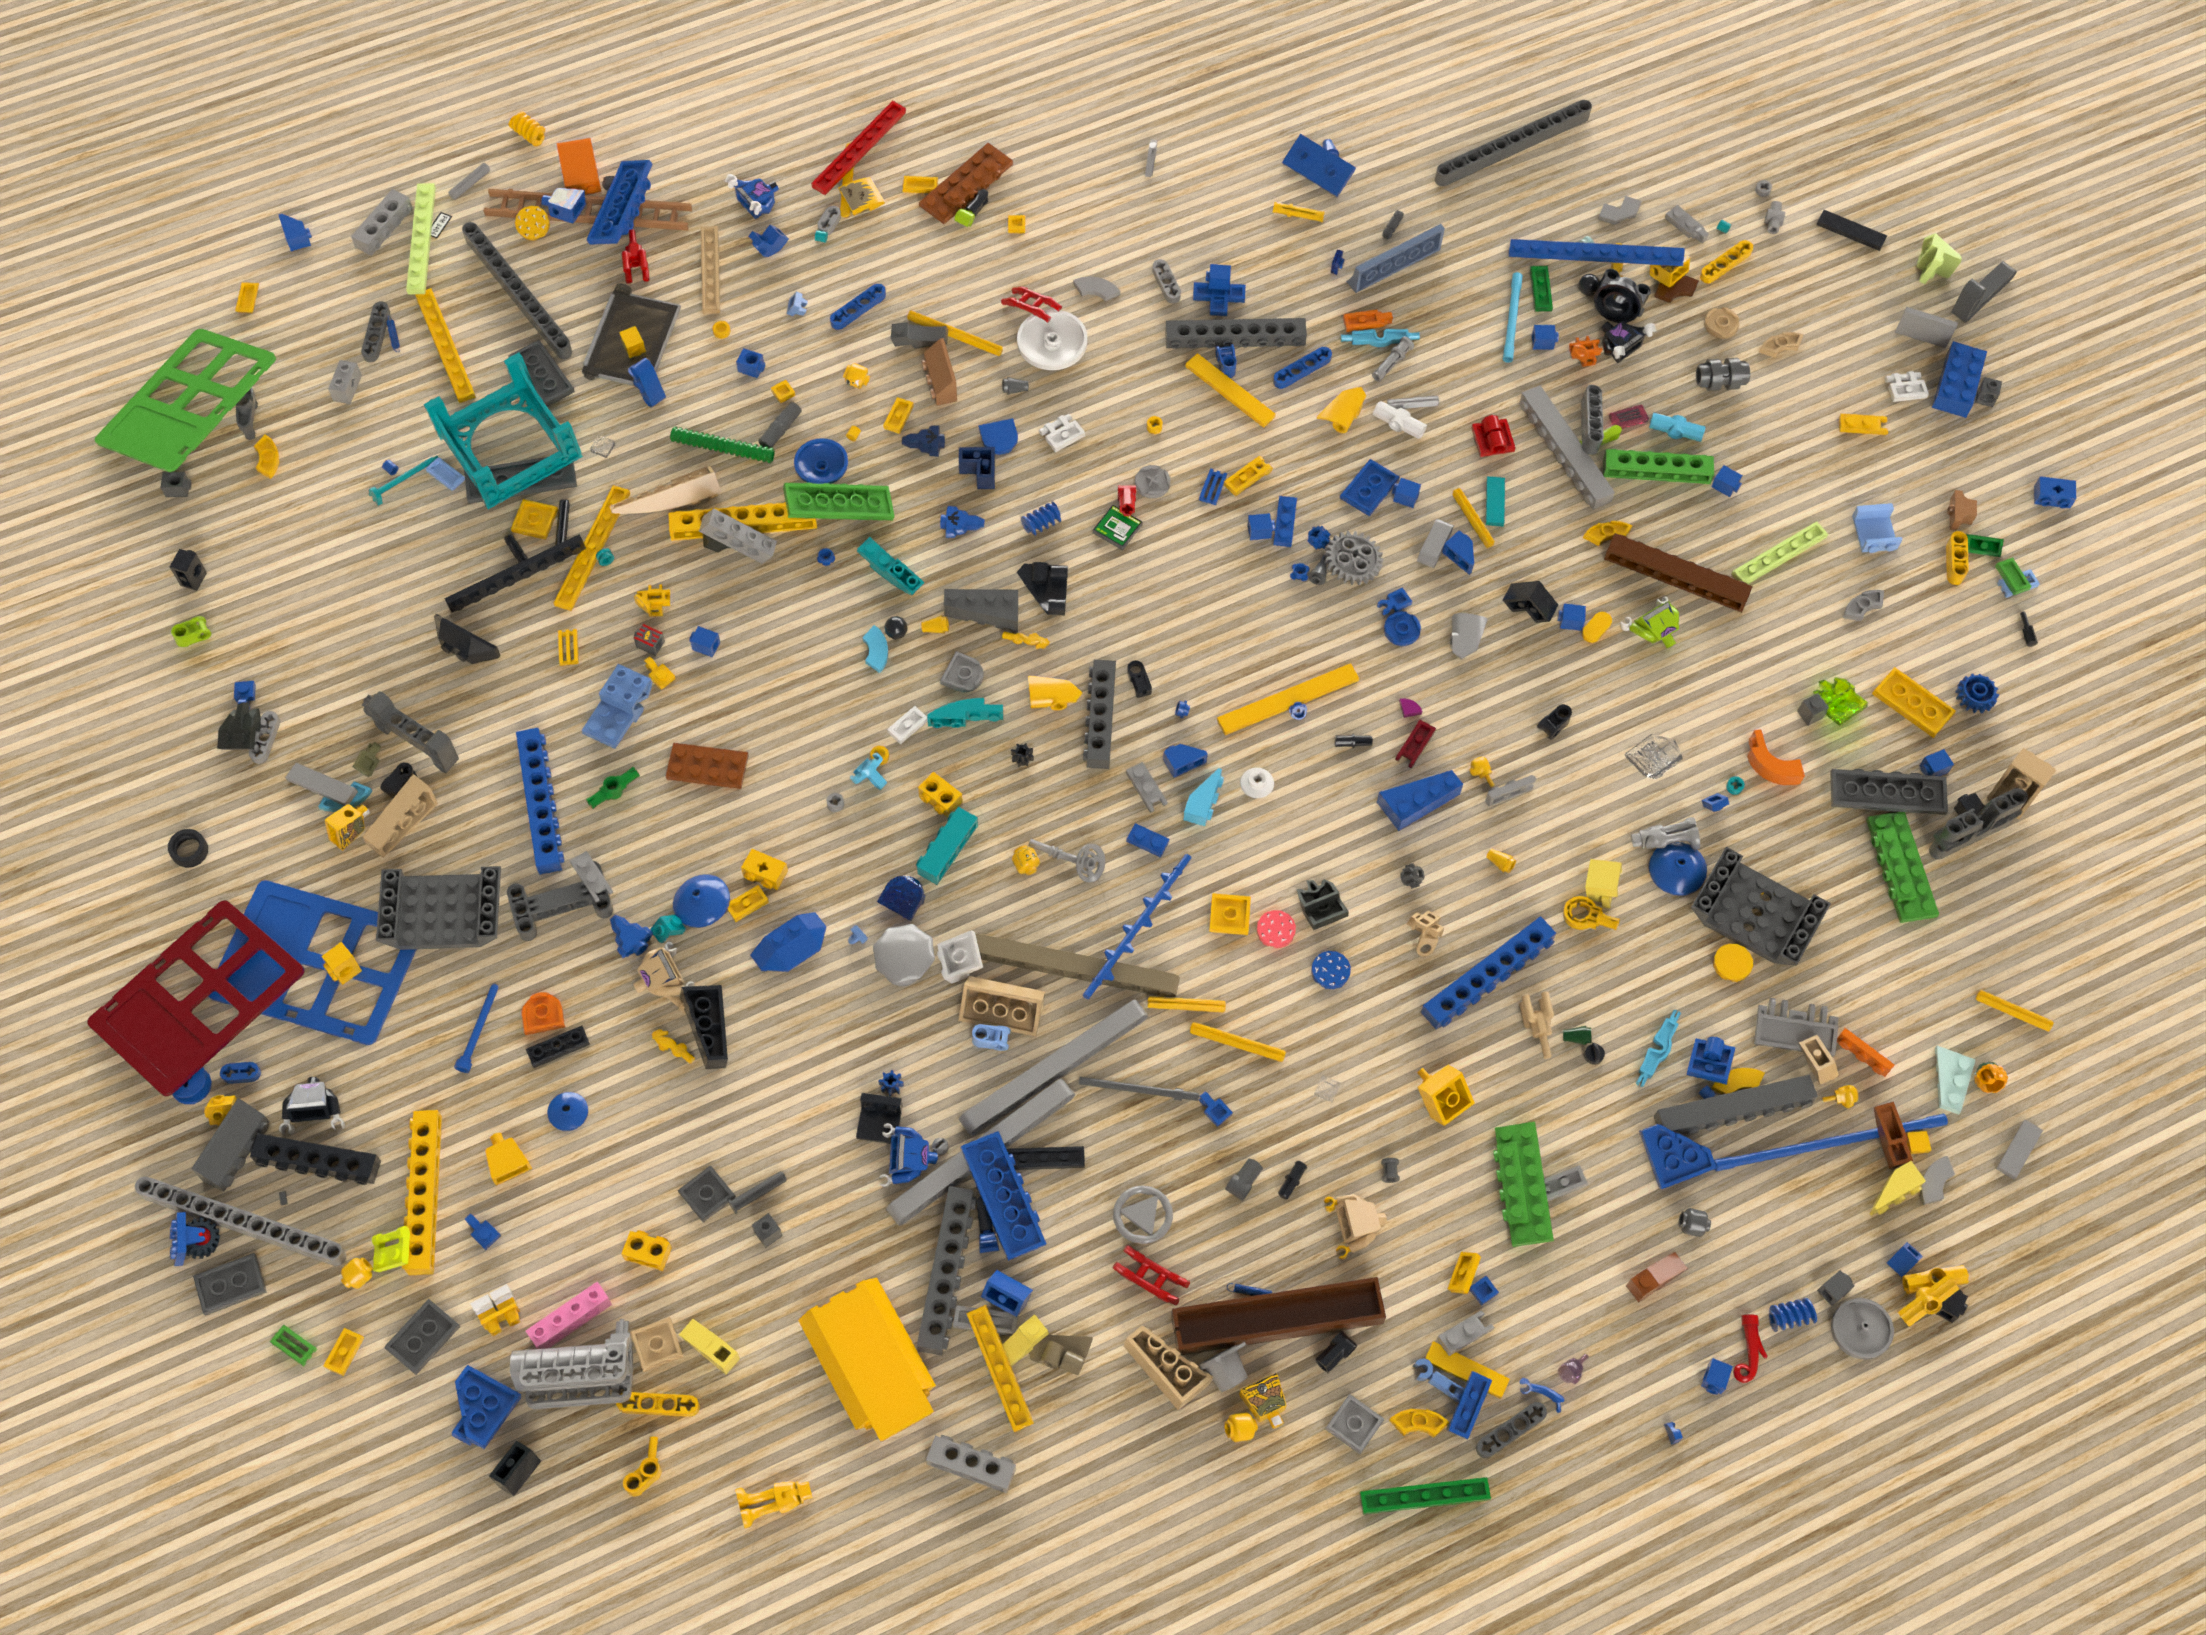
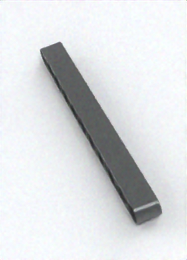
M1588 100L1575 102L1438 165L1435 176L1436 184L1447 186L1588 121L1592 109L1591 102Z
M474 222L465 223L462 231L466 243L560 359L570 358L572 348L568 337Z

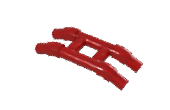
M1024 286L1012 288L1013 294L1022 295L1018 300L1013 297L1001 300L1002 305L1020 308L1034 314L1047 323L1050 322L1052 317L1039 308L1043 303L1058 312L1062 309V305L1057 303L1052 297L1029 290ZM1030 297L1036 299L1032 305L1025 303Z
M1127 1244L1123 1251L1141 1264L1138 1271L1134 1274V1272L1118 1262L1112 1268L1128 1281L1142 1287L1162 1301L1177 1306L1179 1298L1161 1289L1162 1285L1167 1279L1176 1285L1188 1288L1190 1281L1160 1266ZM1148 1269L1159 1274L1154 1284L1143 1279Z

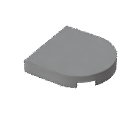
M956 651L940 680V684L959 692L973 691L983 681V668L976 659Z

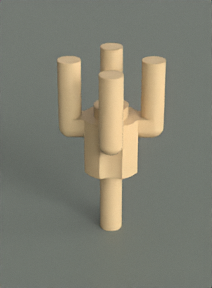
M1549 992L1541 993L1542 999L1538 1000L1540 1010L1535 1012L1532 1009L1530 996L1523 995L1521 996L1523 1002H1520L1519 1006L1524 1027L1526 1029L1531 1028L1533 1038L1540 1039L1544 1059L1551 1058L1552 1055L1547 1036L1552 1034L1550 1024L1551 1019L1554 1017Z

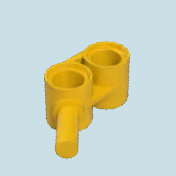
M651 1436L649 1438L648 1458H645L641 1462L640 1467L633 1473L626 1475L623 1480V1487L630 1496L636 1497L641 1495L662 1474V1469L656 1458L658 1437ZM648 1466H656L654 1473L646 1474L645 1471ZM633 1480L639 1481V1486L636 1489H629V1484Z

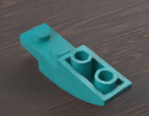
M871 537L857 548V552L870 563L869 567L905 593L912 596L925 583L898 558L895 560Z
M984 698L952 702L927 714L928 726L934 728L966 727V720H989L995 722L1003 720L1004 717L1003 704H985Z

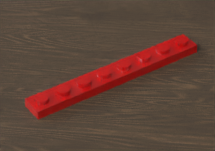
M892 100L811 183L812 188L826 195L905 115L906 108Z

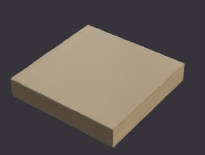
M670 1317L630 1332L643 1372L684 1357Z

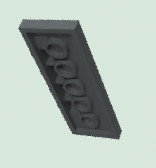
M1832 769L1830 771L1831 807L1946 815L1948 813L1947 777L1927 776L1920 773L1902 774L1899 771L1885 773L1881 770H1874L1871 772L1864 771L1863 769Z

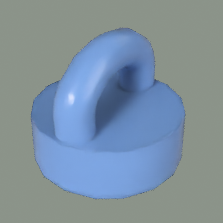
M857 925L850 929L853 934L848 939L849 944H855L858 941L864 944L868 940V937Z

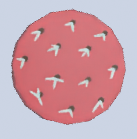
M1272 910L1266 912L1257 923V935L1260 941L1268 947H1285L1292 942L1295 936L1296 925L1294 920L1283 911Z

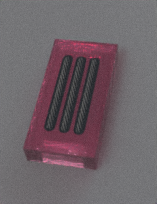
M1642 404L1611 412L1608 416L1612 425H1618L1622 429L1646 423L1649 420Z

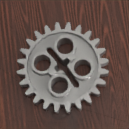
M1347 531L1346 535L1340 532L1339 537L1335 535L1333 540L1330 539L1326 546L1324 554L1326 559L1324 563L1329 564L1327 570L1333 569L1331 575L1337 574V580L1344 578V583L1350 580L1351 585L1354 584V581L1358 585L1362 581L1365 584L1368 583V580L1373 581L1374 577L1378 576L1384 560L1381 558L1383 552H1379L1380 546H1374L1376 541L1370 542V536L1363 538L1364 533L1357 536L1356 531H1354L1353 535L1349 531Z

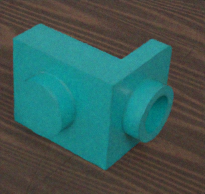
M669 915L660 916L650 930L659 943H664L669 936L682 935L686 928L679 917Z

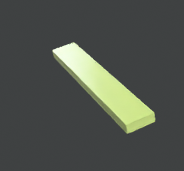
M1815 522L1735 569L1731 575L1738 581L1750 584L1826 539L1828 533L1818 522Z

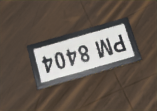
M440 212L432 224L431 237L437 239L453 216Z

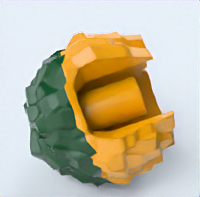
M1994 1062L1980 1064L1974 1073L1975 1084L1983 1092L1997 1093L2004 1089L2007 1084L2008 1076L2006 1071Z

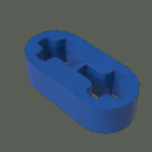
M254 1062L229 1063L220 1069V1076L228 1084L255 1082L260 1078L261 1070ZM253 1068L255 1072H252L251 1076L245 1073L250 1072V1069ZM230 1070H232L234 1073L231 1074V1077H228L226 1074H229Z

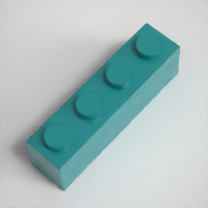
M960 807L955 812L952 811L946 825L939 829L935 841L929 843L924 857L921 856L916 863L918 875L936 885L939 884L978 827V817Z

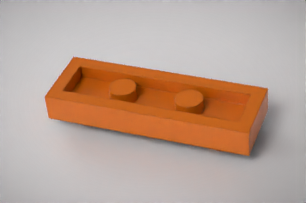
M1844 1028L1837 1037V1042L1843 1049L1852 1052L1859 1061L1865 1062L1872 1067L1875 1073L1886 1077L1895 1064L1848 1029Z

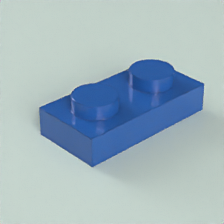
M1135 823L1126 842L1161 858L1170 839Z

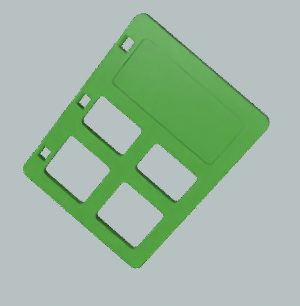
M197 329L95 437V442L101 447L167 472H174L186 460V457L220 423L226 413L231 411L259 380V377L276 361V356L270 351L205 329ZM200 342L222 349L197 376L176 369ZM235 354L258 361L233 388L210 381ZM166 379L188 386L172 404H166L149 397ZM199 392L223 399L207 417L183 410Z

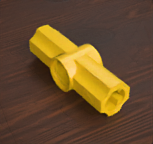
M1964 1265L1944 1269L1934 1268L1927 1272L1904 1275L1902 1277V1285L1907 1294H1913L1923 1287H1932L1936 1284L1932 1276L1940 1281L1946 1275H1949L1958 1286L1969 1283V1274Z
M1946 1275L1932 1287L1919 1289L1915 1296L1916 1299L1897 1313L1910 1327L1926 1314L1932 1315L1939 1312L1942 1302L1960 1288L1949 1275Z

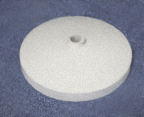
M1055 309L1044 310L1046 314L1052 317L1049 323L1032 314L1021 324L1017 334L1019 352L1029 364L1044 370L1067 368L1078 362L1086 351V328L1076 316L1062 310L1058 312Z

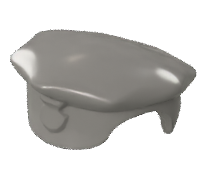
M914 924L887 928L873 945L876 970L882 973L889 982L897 986H908L916 982L935 960L932 937Z

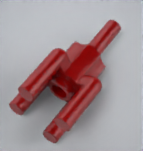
M632 229L628 232L629 244L625 246V251L621 253L625 281L627 284H631L633 282L631 268L640 266L643 281L648 282L650 281L646 251L642 249V245L636 243L635 230Z

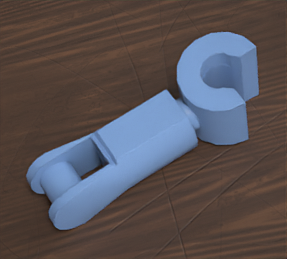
M1417 1360L1413 1367H1422L1425 1373H1420L1416 1380L1424 1381L1429 1379L1428 1383L1459 1403L1464 1388L1439 1372H1433V1365L1429 1360ZM1450 1386L1456 1389L1454 1393L1448 1391Z

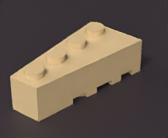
M413 774L371 827L366 830L363 835L366 844L384 858L438 805L430 786Z
M1141 1326L1126 1338L1123 1347L1177 1410H1180L1210 1385L1213 1376L1199 1369L1198 1365L1194 1362L1188 1361L1176 1349L1170 1348L1164 1343L1165 1341L1144 1326Z

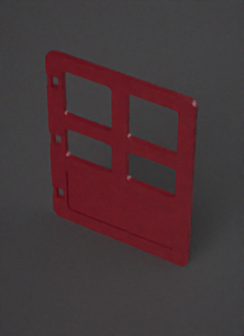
M223 900L164 950L154 962L147 965L112 996L111 1000L88 1018L87 1024L162 1096L168 1097L176 1092L304 975L305 969L229 901ZM210 918L214 919L206 927L203 926ZM223 919H227L246 935L249 941L219 968L213 969L192 950V947ZM262 950L285 970V973L254 1001H249L227 980L253 955ZM164 959L166 962L156 969L155 967ZM177 960H182L203 979V982L182 1001H178L156 981ZM212 992H218L239 1011L238 1016L217 1034L213 1033L192 1014L193 1009ZM117 1002L118 1005L108 1012L107 1009Z

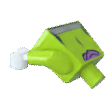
M1664 596L1662 602L1657 599L1656 608L1634 620L1635 623H1632L1630 617L1625 618L1627 624L1620 623L1623 631L1630 630L1652 644L1662 640L1667 649L1676 644L1671 634L1679 629V611L1670 604L1668 597Z

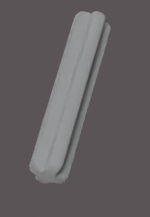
M482 163L448 192L449 196L456 200L490 171L489 166L486 163Z
M1425 396L1388 399L1387 404L1395 409L1432 407L1439 405V397Z

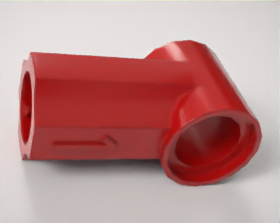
M1118 485L1119 512L1124 516H1131L1132 513H1135L1136 485Z

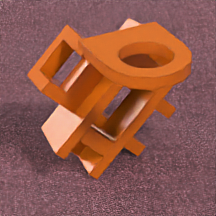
M1586 336L1584 341H1580L1579 337H1576L1575 343L1569 344L1572 359L1580 360L1582 367L1595 365L1597 362L1596 356L1600 355L1603 348L1598 346L1600 339L1590 340L1589 336Z

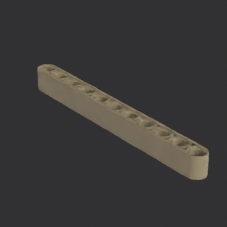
M975 933L981 960L1088 982H1092V979L1097 976L1108 961ZM1116 962L1111 968L1114 979L1112 981L1103 979L1102 985L1175 998L1180 977L1173 973Z

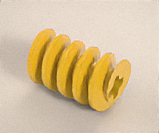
M523 111L510 119L508 125L533 146H540L545 138V128L540 126L538 122L531 119Z

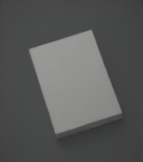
M1906 307L1895 333L1946 348L1958 323Z

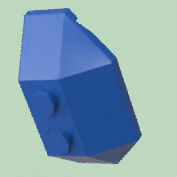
M816 912L796 915L764 936L750 956L761 971L789 972L821 950L827 927Z

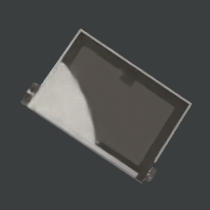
M618 283L613 294L610 295L584 360L582 369L584 377L588 380H594L597 377L634 386V379L629 374L628 369L643 358H647L653 365L655 372H657L681 305L634 295L628 285ZM636 326L644 342L646 352L629 358L622 344L619 332Z

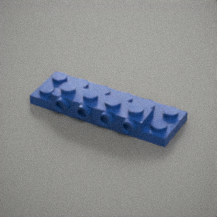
M650 160L621 161L587 237V242L590 245L616 244L622 235H627L629 230L633 229L634 218L639 215V207L641 203L645 202V193L651 188V183L647 178L653 165Z
M999 1131L962 1145L960 1147L1007 1260L1010 1261L1046 1246L1047 1243L1038 1225V1222H1040L1036 1210L1032 1211L1030 1203H1032L1028 1191L1024 1192L1022 1184H1024L1023 1178L1020 1173H1016L1014 1157L1012 1154H1008Z

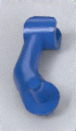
M1527 1378L1520 1379V1384L1528 1385L1525 1388H1520L1521 1393L1528 1394L1530 1391L1540 1393L1556 1403L1557 1413L1561 1412V1402L1565 1401L1562 1395L1546 1386L1532 1384Z

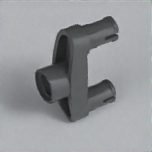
M252 387L235 405L237 425L248 440H252L256 436V432L253 429V421L258 402Z

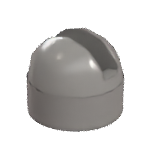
M944 1138L935 1139L932 1143L933 1152H937L938 1155L946 1154L949 1149L947 1140ZM941 1142H944V1143L941 1144L938 1148H936V1146H937L938 1144H940Z

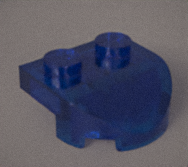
M897 876L887 883L877 902L907 920L912 921L920 905H923L925 901L923 885L914 877Z

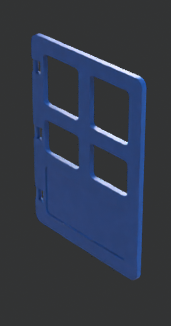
M267 880L261 881L257 885L244 912L248 919L301 965L324 971L326 969L323 967L325 961L321 957L322 955L308 951V947L325 913L351 919L342 943L352 955L367 925L377 927L378 912ZM238 928L218 968L249 941V938ZM417 949L400 950L389 973L359 965L362 971L352 979L383 988L366 1026L326 1016V1012L340 983L338 980L334 982L328 973L310 1010L284 1004L283 1001L287 995V990L261 1014L337 1037L350 1039L361 1044L372 1045L379 1036ZM260 950L233 973L227 981L249 1001H254L285 973V970L264 951ZM212 992L208 996L211 1000L231 1005L218 992ZM288 1011L298 1013L296 1018L286 1016ZM345 1028L355 1029L353 1035L344 1033Z

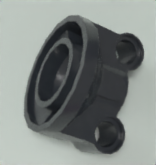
M1607 269L1595 293V308L1601 316L1615 323H1620L1621 321L1625 323L1631 322L1639 316L1651 294V288L1646 284L1636 285L1632 279L1620 277L1616 270Z

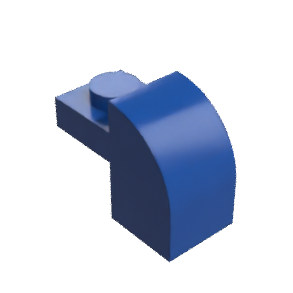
M769 225L762 235L752 231L748 236L753 241V246L764 257H770L780 251L789 240L779 228L773 225Z

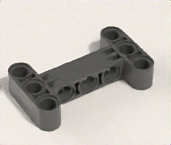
M379 691L366 705L376 727L387 735L392 731L431 757L433 764L440 771L447 773L459 760L451 739L445 733L437 730L434 734L396 709L391 699L383 692Z
M594 861V863L596 864V866L598 867V869L604 877L600 864ZM582 881L530 897L527 896L521 884H512L507 889L515 926L519 936L524 941H531L536 937L535 921L589 905L594 906L595 912L600 918H608L613 913V905L607 890L605 889L596 894L600 900L596 903ZM521 893L519 897H514L515 894ZM604 904L607 905V906H606L605 908H603V909H600V908H599L601 905H604ZM526 910L525 913L518 914L520 911ZM531 927L528 931H523L524 928Z

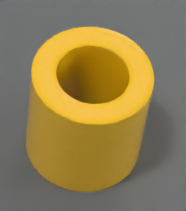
M851 426L846 437L851 441H856L861 430L856 426Z

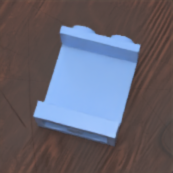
M1892 503L1856 507L1852 517L1862 552L1875 553L1886 550L1890 552L1898 549L1902 542V537H1895L1890 519L1894 510Z

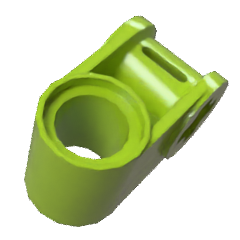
M202 616L176 624L171 629V634L179 647H188L194 643L207 640L212 635L211 631L207 629L206 619Z

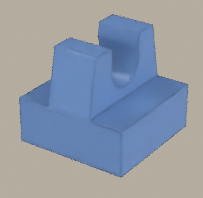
M796 291L789 299L788 315L794 316L798 314L803 316L806 313L807 309L802 307H805L808 301L802 298V293Z

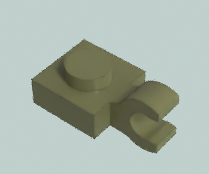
M376 742L373 745L369 743L366 751H360L352 767L367 777L372 776L380 761L375 756L381 746Z

